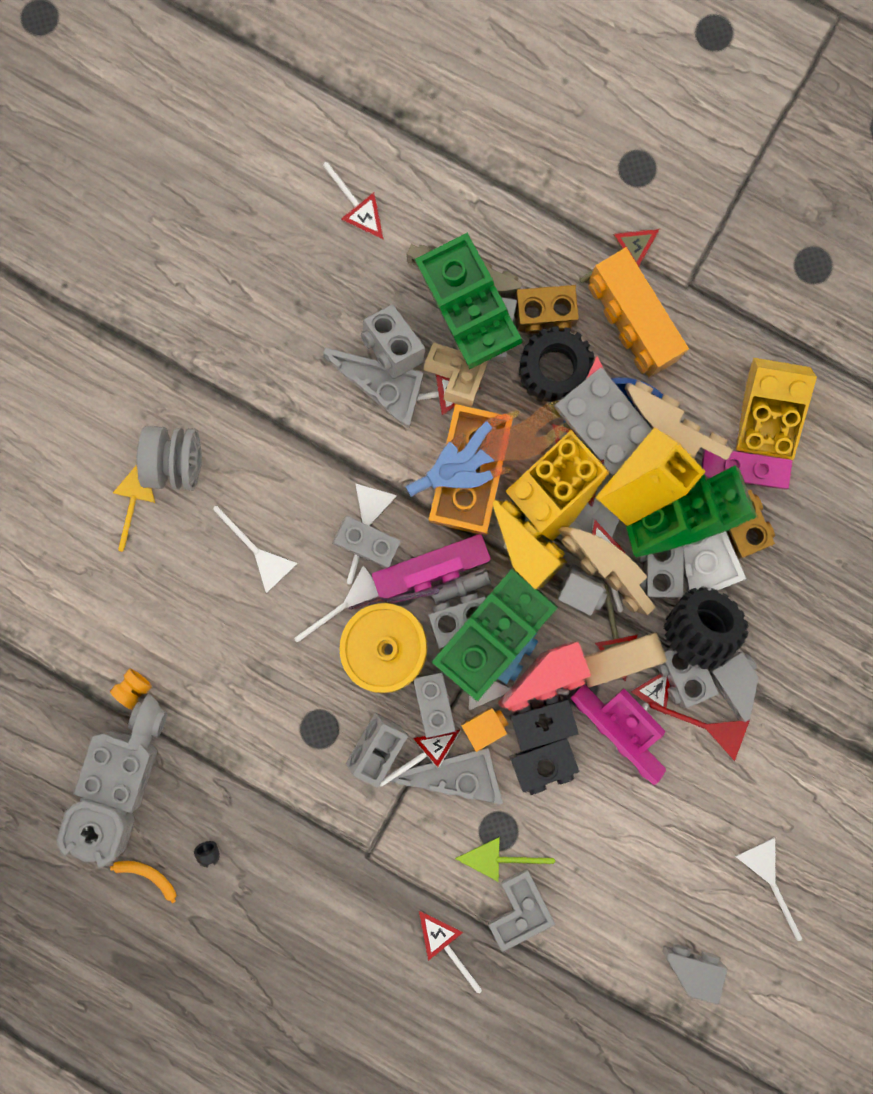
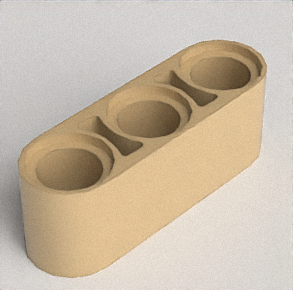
M657 632L584 656L591 676L585 678V681L589 688L666 662L667 658Z

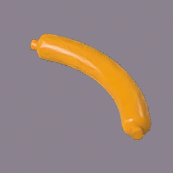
M116 861L113 866H110V870H114L115 873H134L149 879L161 890L167 901H171V903L176 902L177 893L163 874L153 867L136 861Z

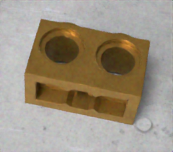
M576 285L517 289L515 300H517L518 331L525 330L526 334H538L545 328L559 326V330L564 331L565 327L572 329V326H576L579 320ZM563 304L568 308L569 313L564 316L558 315L554 311V306ZM533 306L539 310L540 315L536 318H530L525 314L524 310L527 307Z
M749 490L748 493L757 518L727 531L738 559L775 544L773 540L775 537L774 529L769 521L765 522L761 513L763 510L762 502L757 494L753 495L752 490ZM749 529L754 530L758 535V541L755 545L750 544L746 539V533Z

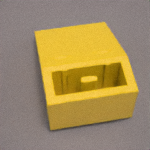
M753 357L745 387L736 451L794 460L817 379L811 367Z
M654 427L595 498L626 526H629L685 496L706 471L678 442Z
M570 430L506 490V493L536 529L553 541L560 535L558 530L562 526L569 527L576 520L609 471L576 434Z
M494 500L492 504L513 568L534 589L544 587L567 563L563 558L566 553L555 542L547 543L542 538L543 534L531 522H526L520 517L523 512L512 501Z

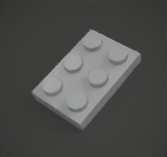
M602 367L553 406L599 461L605 459L603 466L609 471V476L614 475L622 467L623 463L652 431L651 427Z

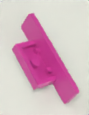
M478 534L372 573V578L379 597L390 599L415 590V593L432 588L431 583L443 580V583L453 581L460 577L459 573L488 563L491 558L482 535Z
M582 685L571 697L577 709L586 714L596 725L598 731L611 740L619 753L632 762L642 777L656 785L666 772V768L652 755L648 748L658 741L666 731L625 688L604 705L586 685Z

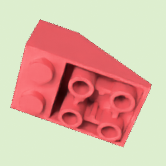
M568 642L542 652L498 701L499 707L508 708V711L512 710V712L529 706L527 700L532 698L542 701L556 696V689L561 687L572 690L585 685L584 679L590 677L591 673L579 642Z

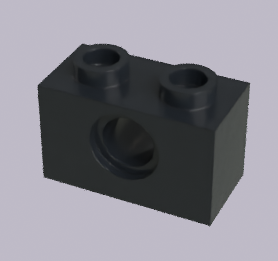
M567 738L509 756L522 792L529 791L530 795L546 790V785L557 781L558 785L570 782L575 779L574 774L579 773ZM543 759H549L553 763L552 771L545 775L538 773V763Z

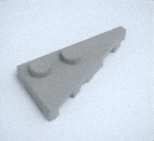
M324 348V359L402 425L410 428L424 372L411 369L393 378L388 370L384 371L376 360Z
M488 747L482 748L477 752L474 750L445 758L439 769L432 762L411 767L390 781L399 785L419 787L448 795H458L468 799L492 802L497 805L503 804Z

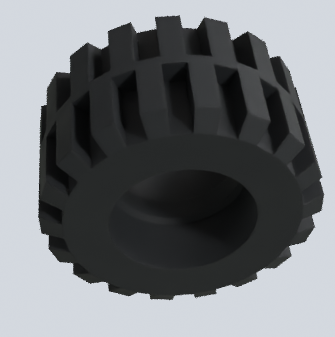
M559 326L552 327L550 331H547L545 328L539 332V335L536 336L534 334L523 349L519 362L521 383L523 387L526 386L528 389L527 393L530 396H536V401L540 403L546 401L548 405L554 406L555 403H558L586 380V376L593 365L595 357L593 351H589L590 344L587 340L585 342L581 340L582 335L576 332L575 335L570 333V328L565 327L564 331L559 330ZM550 352H559L566 355L573 365L571 377L564 381H552L546 378L539 367L541 357Z
M706 587L690 589L689 592L682 596L665 619L664 630L667 631L665 637L667 641L671 642L669 646L673 651L676 650L679 653V658L682 660L686 659L688 664L692 666L699 665L700 669H707L708 667L717 669L719 666L725 665L744 644L749 633L746 630L749 627L748 621L743 619L745 614L743 610L738 609L739 605L735 601L732 602L725 593L720 594L718 590L713 588L711 590H708Z

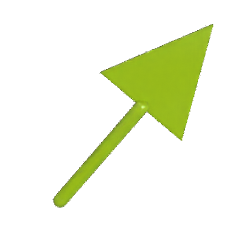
M499 837L455 858L499 882V863H555L554 858L499 857Z

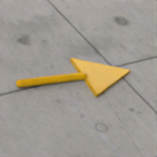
M137 464L113 492V494L131 497L118 550L120 552H123L136 499L155 503L152 488L140 486Z

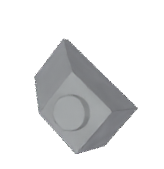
M736 652L725 665L719 666L717 669L709 668L708 671L737 719L746 722L751 718L759 677L754 671L757 669V666L750 655Z

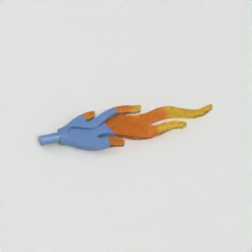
M559 401L546 403L525 421L510 428L496 430L499 424L517 417L520 414L519 410L487 420L476 430L465 448L457 453L458 448L464 440L465 434L457 435L445 446L434 466L426 473V476L405 486L410 497L431 486L432 488L449 487L459 489L478 487L499 475L510 472L509 467H496L477 473L475 471L479 466L494 461L523 460L540 454L567 430H572L567 423H563L544 436L534 437L545 424L561 417L553 407Z

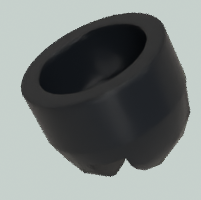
M214 841L203 842L194 849L195 858L202 867L209 868L208 865L212 863L214 865L217 864L220 853Z

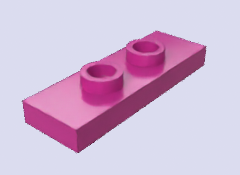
M704 449L701 467L706 471L704 474L711 478L736 465L741 470L745 484L787 490L789 489L793 460L732 451L728 460H725Z

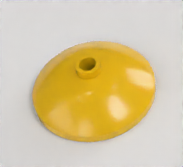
M390 603L373 604L358 611L346 624L340 640V659L345 672L358 686L376 693L395 692L409 685L421 672L427 656L426 634L419 620L407 609ZM391 644L393 647V651L391 654L387 655L385 653V647Z

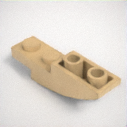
M637 381L635 386L627 383L625 390L632 403L652 428L656 427L678 442L693 457L696 456L699 448L702 447L728 460L733 450L725 446L728 440L711 432L709 437L699 433L701 426L687 419H684L683 423L679 422L685 412L678 408L679 401L665 394L662 399L652 395L653 388L640 381Z
M563 526L558 530L564 537L562 539L564 546L571 553H576L580 558L581 562L579 565L589 576L594 575L605 578L614 590H619L624 597L622 602L628 610L633 613L638 612L648 615L656 608L639 586L647 576L624 552L591 533Z

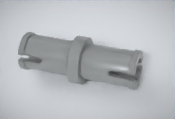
M483 567L475 572L460 576L453 581L435 587L432 586L430 590L436 605L460 595L461 597L468 596L467 593L492 584L486 568Z

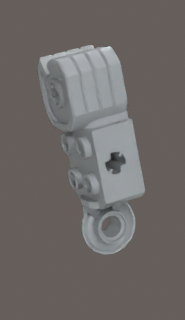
M148 694L142 703L138 702L132 711L128 729L132 730V734L112 730L92 737L74 795L81 797L80 801L66 810L56 840L63 857L71 853L82 861H96L98 868H101L112 862L126 850L135 822L132 812L140 807L157 754V749L150 743L152 736H160L167 718V712L161 710L159 703L151 695Z

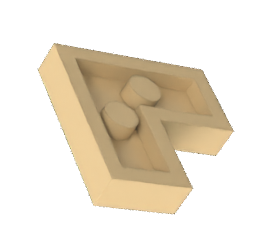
M433 342L423 370L450 379L443 400L472 408L488 361L469 369L459 350Z

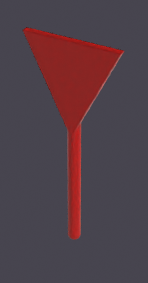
M649 704V707L706 729L735 761L750 720L746 722L739 720L707 724L658 704Z

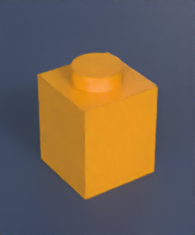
M492 706L461 723L476 752L507 735L504 727L509 725L501 710L499 709L495 712Z

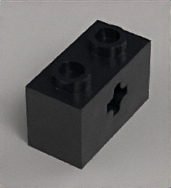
M556 695L543 700L544 705L533 708L532 703H529V706L510 714L521 751L579 734L569 699H561L560 695ZM540 714H543L546 718H551V721L546 723L547 728L545 729L540 725H535V722L540 720Z

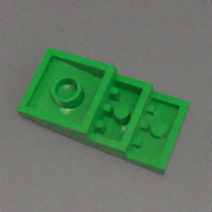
M468 232L415 259L469 369L523 343L519 332L508 314L507 307L498 293L494 281Z
M734 465L711 478L703 474L685 496L626 526L634 556L641 557L701 541L757 518L741 470Z
M512 568L433 659L432 663L478 702L535 636L542 625L556 611L558 606L540 590L534 589Z

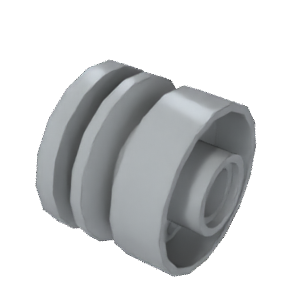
M145 426L140 434L136 457L140 486L143 488L163 489L169 476L172 489L179 490L183 484L185 490L194 491L202 465V449L198 430L188 428L184 434L182 428H176L170 441L166 427Z

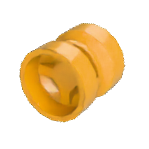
M129 668L124 674V680L120 684H115L110 693L123 706L133 710L139 702V697L142 694H147L152 685L140 673Z

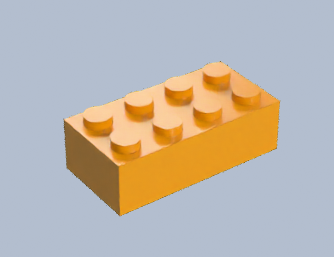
M625 247L595 265L589 279L590 284L588 288L592 296L596 300L600 299L605 309L603 312L611 325L615 323L620 331L619 339L626 349L630 348L636 357L634 363L641 374L646 373L647 377L651 378L679 361L689 348L628 249Z
M455 404L446 445L451 442L458 449L457 453L465 448L476 430L487 421L492 429L486 434L476 453L481 449L495 461L479 466L475 472L481 473L490 470L493 479L474 488L436 487L429 523L486 536L513 417Z

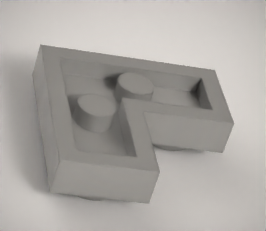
M528 869L501 882L514 909L488 922V926L502 952L555 925Z

